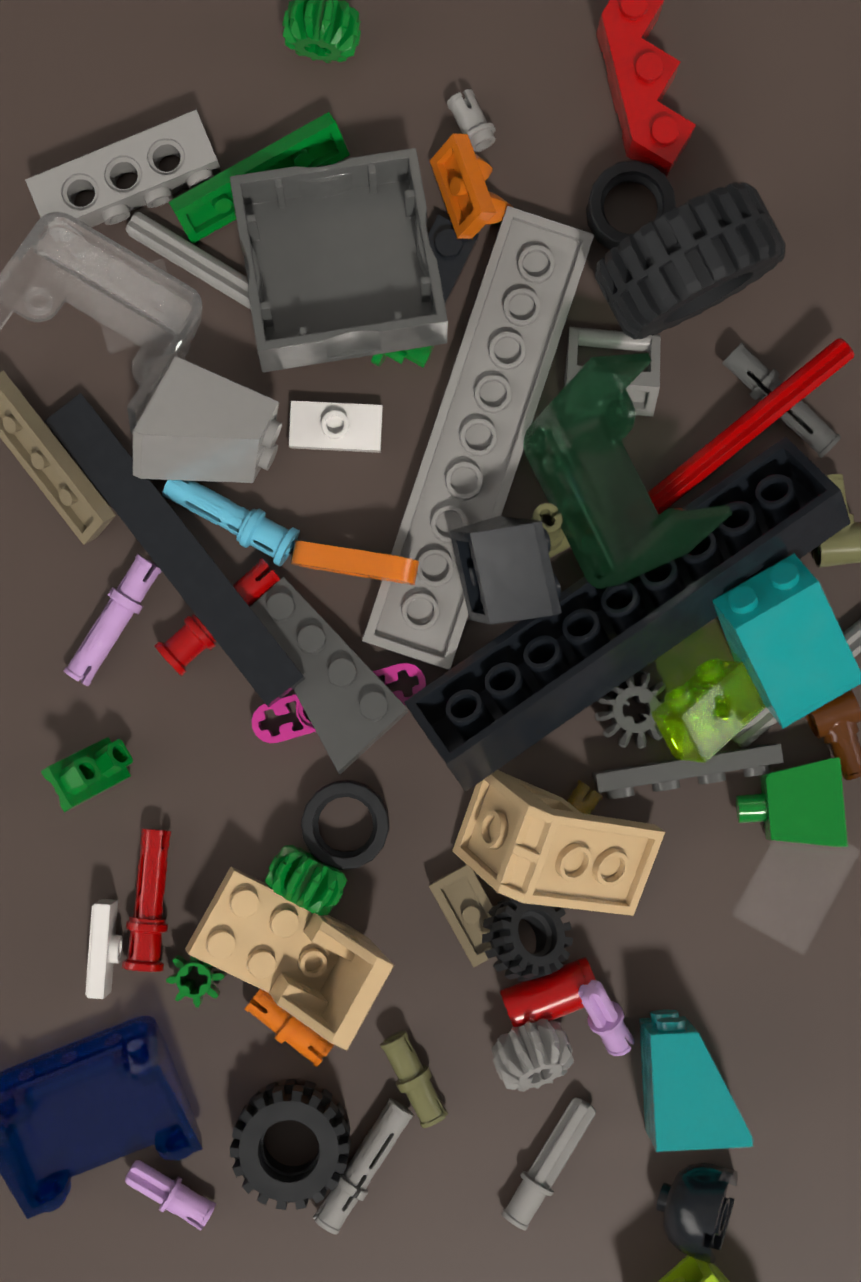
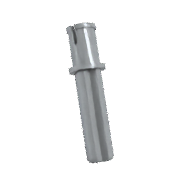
M577 1097L571 1100L529 1171H522L520 1176L523 1180L508 1206L501 1213L511 1224L526 1231L529 1227L528 1224L545 1197L553 1195L554 1190L551 1187L596 1115V1110L588 1102Z

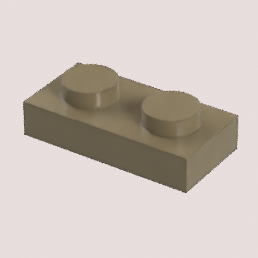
M464 864L428 884L474 968L489 960L485 951L492 949L491 943H482V935L489 933L490 929L482 926L484 919L492 917L488 911L493 905L475 872L467 864Z

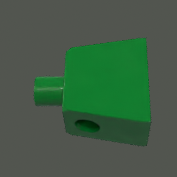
M840 757L761 775L762 794L736 795L738 823L764 821L766 840L830 847H848Z

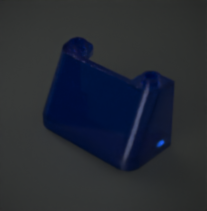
M151 1016L133 1018L0 1072V1174L27 1219L58 1209L70 1193L71 1177L153 1144L159 1156L165 1160H181L203 1149L202 1134L166 1041L155 1018Z

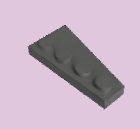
M284 577L250 606L306 678L293 690L335 768L341 774L408 713L407 707Z

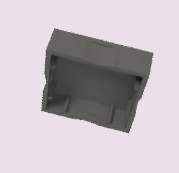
M416 148L353 157L322 167L294 166L230 176L239 238L248 280L247 289L257 352L262 373L447 343L448 319L437 259L431 249L427 232V205Z

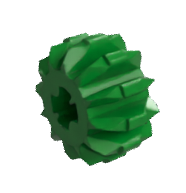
M292 0L289 1L288 10L284 13L282 26L284 27L283 37L285 38V45L289 49L295 50L298 56L310 57L312 61L323 60L327 64L331 63L332 60L344 62L348 57L354 56L361 35L359 30V12L355 8L349 7L347 1Z
M284 845L278 855L274 856L265 878L266 884L274 893L281 895L285 900L296 904L299 908L302 907L320 916L329 915L333 907L337 906L347 882L343 872L321 863L311 853L294 845Z

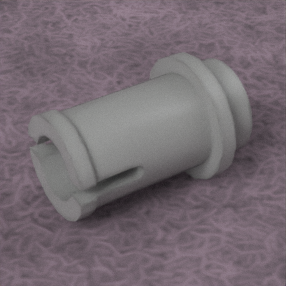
M466 89L463 92L466 97L465 99H463L461 92H458L448 100L447 106L451 110L462 134H468L474 153L487 149L495 142L494 133L496 128L493 123L487 122L473 90Z

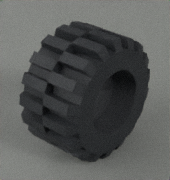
M286 1079L285 1084L278 1086L277 1081L267 1085L264 1092L258 1091L251 1097L248 1105L244 1106L231 1136L233 1141L230 1146V1158H235L232 1169L236 1177L243 1176V1189L248 1194L253 1189L259 1192L257 1201L264 1205L267 1204L270 1198L277 1201L276 1209L286 1210L289 1202H295L296 1210L306 1208L308 1200L313 1198L315 1203H318L325 1198L328 1189L333 1191L339 1184L341 1173L345 1172L351 1143L349 1138L351 1130L349 1120L344 1119L345 1110L340 1102L337 1104L332 1102V1093L327 1089H324L322 1093L314 1089L316 1083L306 1080L305 1086L296 1085V1079ZM284 1120L301 1122L308 1126L316 1135L319 1143L318 1153L311 1161L303 1165H284L276 1161L269 1154L265 1146L264 1136L267 1129L271 1125Z

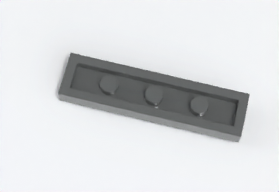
M769 743L592 772L595 791L606 792L607 799H617L635 795L634 787L652 784L653 792L681 788L679 779L697 777L698 784L725 781V772L743 769L744 777L772 773L771 764L784 763L781 744Z

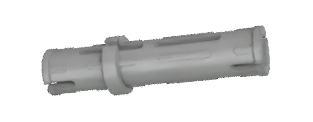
M389 1098L382 1113L346 1166L345 1172L341 1173L339 1184L333 1191L331 1190L318 1211L314 1214L313 1219H315V1222L326 1231L335 1235L339 1233L340 1228L358 1200L363 1201L369 1193L367 1186L393 1148L402 1131L413 1118L414 1114L400 1102Z

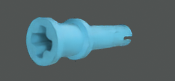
M167 480L162 492L164 498L178 503L213 524L228 530L237 536L236 540L244 548L252 546L273 557L274 564L279 567L287 560L294 548L295 541L299 537L300 530L294 527L288 530L266 518L265 511L261 509H252L250 511L195 481Z

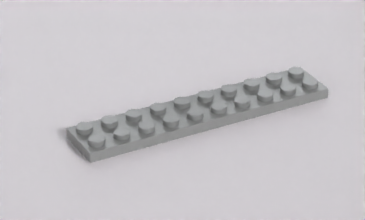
M507 206L391 555L419 561L415 585L382 580L362 640L363 642L450 670L468 617L450 530L502 515L594 234Z

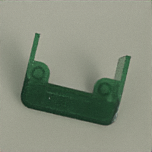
M648 353L591 357L528 427L524 437L526 457L548 502L558 508V514L561 513L562 515L561 529L585 578L596 588L620 585L689 553L732 514L728 505L688 511L682 508H672L663 511L660 515L658 514L622 443L623 438L633 428L636 414L634 404L626 388L652 362Z

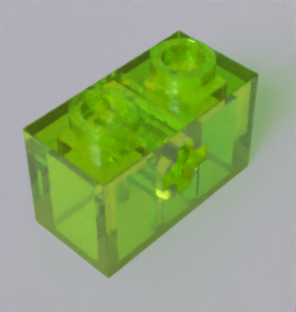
M718 658L705 661L696 668V674L683 686H679L667 693L664 698L665 701L651 713L675 759L706 763L766 708L743 662L723 661Z

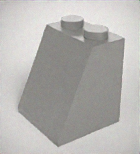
M175 356L133 430V476L140 479L254 483L261 468L269 470L278 451V445L275 442L282 427V423L276 420L279 402Z

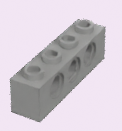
M194 110L25 179L47 233L55 242L60 240L72 242L87 235V229L103 222L106 225H113L126 220L131 215L130 211L147 205L149 208L164 205L173 198L172 194L186 188L191 190L222 171L197 110ZM174 155L180 158V163L174 170L164 172L158 169L159 163L164 157ZM125 173H135L138 175L137 181L132 187L128 189L116 187L117 180L121 175ZM83 190L95 191L94 199L90 204L83 207L74 205V200L78 193Z

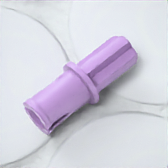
M591 980L588 985H581L578 994L588 1012V1026L594 1033L600 1035L609 1054L613 1056L625 1055L632 1049L629 1044L634 1045V1037L623 1021L624 1012L619 1004L610 1000L601 982Z
M136 1160L125 1176L127 1185L160 1204L159 1211L164 1212L168 1210L200 1231L206 1225L215 1209V1202L208 1200L181 1183L182 1178L177 1177L175 1180H172L140 1160Z

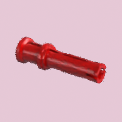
M262 558L233 585L249 607L280 580L278 575L271 570L258 581L270 570L269 565ZM195 614L188 615L183 619L185 625L166 642L159 641L154 645L164 659L181 676L187 672L186 666L206 648L212 650L217 642Z
M141 828V850L134 915L129 916V920L126 921V929L130 930L128 957L122 961V968L133 971L161 972L164 971V963L160 961L162 933L168 930V924L166 919L162 918L171 831Z

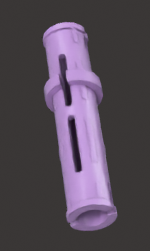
M139 554L136 555V559L117 589L114 587L110 589L107 594L110 600L68 666L63 670L79 682L81 680V683L86 686H90L91 680L133 614L141 612L144 606L140 603L157 576L162 572L156 564L148 559L146 560Z

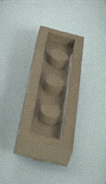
M4 370L1 371L0 438L82 544L85 545L93 541L115 518L116 514L81 471L76 461L71 458L57 440L48 425L43 422L29 404L20 389L15 386Z

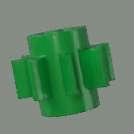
M177 955L172 961L180 970L166 979L167 983L177 984L179 993L176 995L175 1000L178 1002L184 996L193 998L195 1007L199 1008L205 993L216 999L221 992L214 985L215 980L225 978L227 973L222 970H216V967L191 955V959L188 961L182 956ZM194 966L198 967L199 974L207 975V978L200 987H196L194 979H187L186 977Z

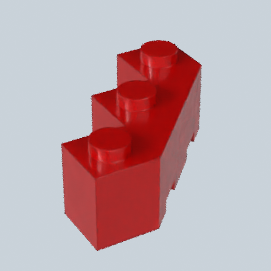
M610 0L601 13L596 34L608 72L607 79L615 112L618 113L623 133L622 140L626 156L631 160L652 164L667 177L688 144L696 124L660 103L672 84L681 62L646 41V38L659 19L665 0Z

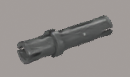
M742 342L721 363L751 390L749 395L755 401L758 398L762 400L783 383L778 378L781 374L775 368L770 371ZM802 400L780 417L789 428L818 453L820 458L827 454L841 439V436L834 432Z

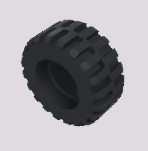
M736 182L724 188L719 187L711 190L703 196L695 197L678 208L675 207L666 212L662 217L644 225L633 235L626 237L617 247L609 250L605 257L599 260L596 266L595 279L623 333L634 340L644 339L649 335L653 336L661 333L668 328L675 327L683 321L701 314L703 311L718 305L728 297L737 294L745 289L746 286L762 278L765 273L774 269L784 259L786 244L757 189L746 182Z

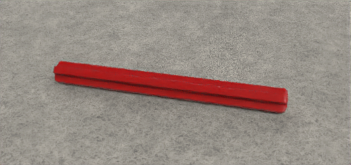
M842 338L833 341L627 508L625 512L626 517L634 527L643 529L852 360L855 354L849 344Z

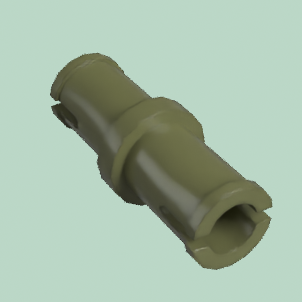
M406 1030L397 1032L383 1040V1043H380V1047L384 1050L398 1077L396 1085L400 1093H406L420 1120L421 1127H431L446 1118L445 1116L448 1115V1112L442 1105L430 1081L432 1073L428 1066H422Z

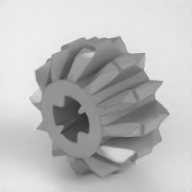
M540 1019L535 1023L527 1021L520 1027H512L511 1032L500 1035L497 1039L498 1042L491 1048L494 1057L493 1063L506 1088L511 1090L518 1089V1091L522 1092L534 1087L539 1089L541 1085L546 1083H553L555 1078L564 1076L568 1072L567 1069L574 1063L573 1050L566 1032L562 1030L559 1022L548 1021L547 1019Z

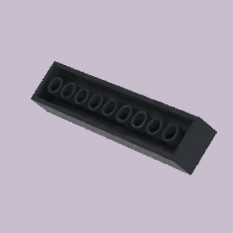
M784 437L561 592L559 598L560 614L521 620L404 701V704L466 792L716 618L717 613L712 600L792 554H795L799 559L851 524L841 489L787 437Z

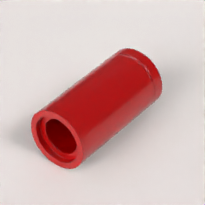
M585 956L578 959V961L575 960L563 965V967L558 971L552 972V974L523 981L500 990V994L513 1027H520L527 1021L530 1023H535L540 1019L553 1021L585 1008L578 994L581 985H588L591 980L596 979Z

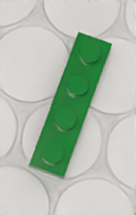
M327 112L169 201V204L187 237L193 244L236 220L230 176L294 166H328L350 156L336 121Z

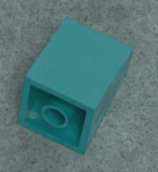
M795 554L790 555L712 600L738 672L782 728L787 727L861 684V671L819 581Z
M668 1009L651 1011V1018H639L645 1130L656 1152L753 1147V1137L699 1032L685 1016H679V1011Z

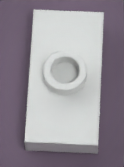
M291 401L289 448L381 453L383 405Z
M101 899L92 905L85 991L87 998L104 999L112 992L113 964L120 963L123 947L122 935H116L118 900Z

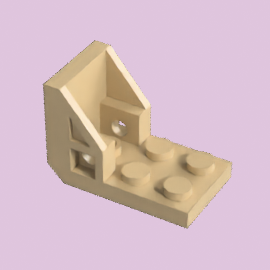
M496 770L476 784L453 852L496 892L521 903L634 916L665 832L655 824L583 814L562 797Z
M232 866L185 948L189 955L268 992L279 1007L330 1043L345 1050H348L394 966L367 936L329 915L320 916L302 907L299 908L296 904L274 893L266 883Z

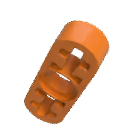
M295 541L291 564L315 570L415 585L419 561L389 554Z

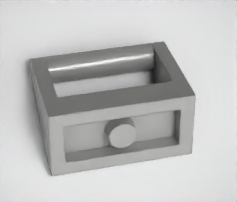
M569 326L562 408L653 416L660 389L661 335H649L644 339L634 340L625 335L623 331ZM578 346L648 352L647 372L577 366Z

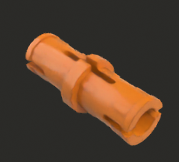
M262 989L257 991L256 995L253 996L244 1008L245 1011L250 1012L276 1033L274 1039L281 1044L286 1041L312 1062L315 1067L319 1066L323 1061L322 1058L326 1057L334 1044L279 1007L271 995Z

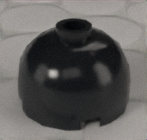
M697 1163L688 1165L679 1171L672 1185L668 1183L662 1185L657 1201V1211L664 1212V1230L669 1241L679 1251L711 1264L715 1262L716 1258L711 1248L720 1251L723 1245L735 1200L727 1198L726 1192L728 1184L737 1186V1171L719 1165Z

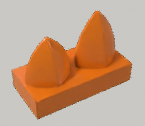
M453 133L429 160L457 238L472 239L485 225L501 222L507 206L513 207L497 194L488 191L485 181L489 178L493 168L483 158L474 153L468 134Z

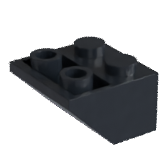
M497 516L450 530L470 620L486 624H497L554 616L561 613L559 603L561 588L557 577L552 571L549 557L551 541L546 529L543 528L542 520Z

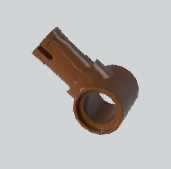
M849 690L805 716L815 737L818 739L823 737L825 744L830 743L835 758L840 757L841 772L844 780L861 777V746L856 734L859 732L857 723L861 722V709L853 691Z

